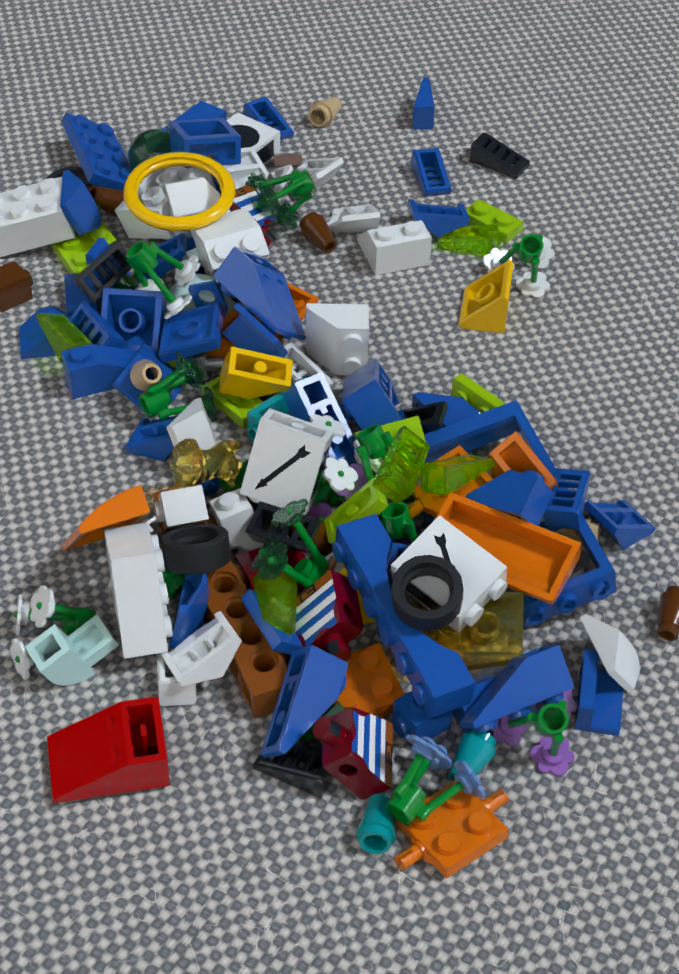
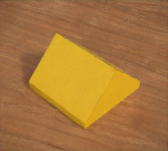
M510 259L464 288L458 324L462 329L505 333L514 264Z

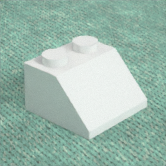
M246 208L228 212L219 220L206 227L191 230L205 273L212 277L234 246L266 259L270 254L260 225Z
M422 220L393 226H383L367 230L357 236V241L375 275L430 265L432 237Z
M306 303V354L335 375H350L366 365L368 362L369 304Z

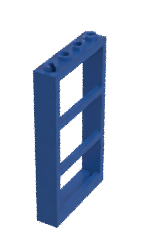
M517 400L424 434L428 448L406 454L417 467L422 464L427 466L459 445L468 452L508 437L516 431L520 433L526 444L553 476L556 470ZM410 470L403 474L405 479L412 473ZM559 496V497H562V498H573V497ZM560 505L565 507H572L570 505ZM424 511L422 512L429 526L435 518ZM583 515L580 529L574 530L596 569L568 579L553 605L526 595L490 610H487L484 606L483 614L476 622V625L485 643L494 639L504 638L510 633L527 626L538 625L544 620L561 613L572 612L579 606L595 600H603L617 592L615 570ZM544 520L541 521L539 524L540 527L550 530L552 532L563 529L558 527H547L544 525Z

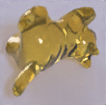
M189 438L179 442L172 450L174 460L170 464V470L173 472L172 479L175 484L166 491L197 486L214 478H221L227 482L229 487H234V481L242 467L241 460L234 456L240 449V443L227 440L204 450L198 446L195 439Z

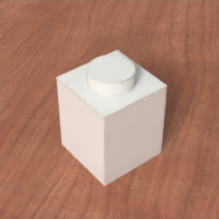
M202 485L160 492L158 495L159 501L153 503L157 523L163 522L164 530L205 523L209 519Z
M241 488L227 492L209 501L218 526L224 527L228 531L230 550L253 541L245 531L254 512L246 496L240 494Z

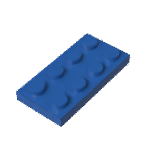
M65 113L61 122L88 182L101 187L123 190L132 169L113 128L105 123H94L83 115L78 114L75 116Z

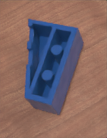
M377 358L344 378L343 394L341 397L343 404L340 406L348 420L353 421L355 419L361 430L373 424L385 425L405 419L404 412L402 410L397 411L395 408L400 401L394 384Z

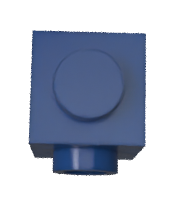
M412 691L394 700L391 723L393 724L394 731L400 738L406 737L407 734H413L420 738L426 736L432 739L450 729L452 711L430 718L425 708L416 703Z

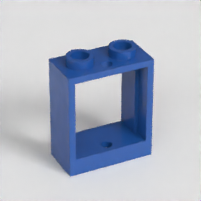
M225 118L169 121L170 150L172 152L197 153L207 157L209 154H214L212 159L222 165L241 164V136Z

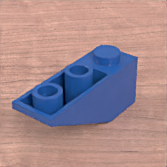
M544 645L512 658L459 722L461 728H472L476 730V733L484 732L498 726L496 720L507 715H509L510 719L518 718L530 713V706L538 702H542V705H547L564 699L563 692L575 687L560 645Z

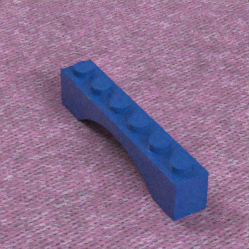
M373 514L339 525L336 529L335 542L332 543L335 559L338 563L342 562L344 564L352 589H358L363 598V606L367 616L374 618L379 627L382 643L386 647L390 646L395 655V663L399 673L402 676H407L412 685V694L416 703L425 708L430 718L471 704L476 682L460 655L438 644L420 630L413 629L402 622L393 609L392 594L387 575V564L392 540L378 516Z

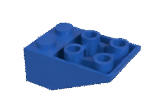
M234 246L213 275L222 284L220 289L229 297H236L241 301V306L253 317L257 316L262 321L261 324L274 336L278 333L288 340L295 338L304 341L306 336L285 275L265 257Z

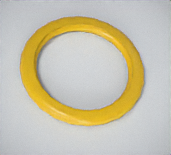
M170 152L143 161L129 174L123 188V197L127 208L138 220L148 226L174 232L191 231L216 222L232 206L236 194L235 183L230 173L222 164L210 157L189 152ZM187 166L204 170L213 175L220 184L221 194L217 203L208 210L195 215L173 217L161 215L146 208L138 197V188L143 179L153 172L168 167Z

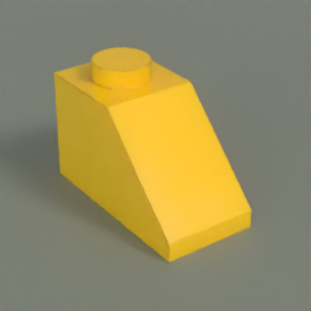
M231 346L221 366L219 393L252 399L286 391L291 387L293 360Z

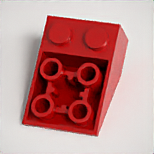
M158 696L118 702L47 736L53 803L170 786L168 757Z

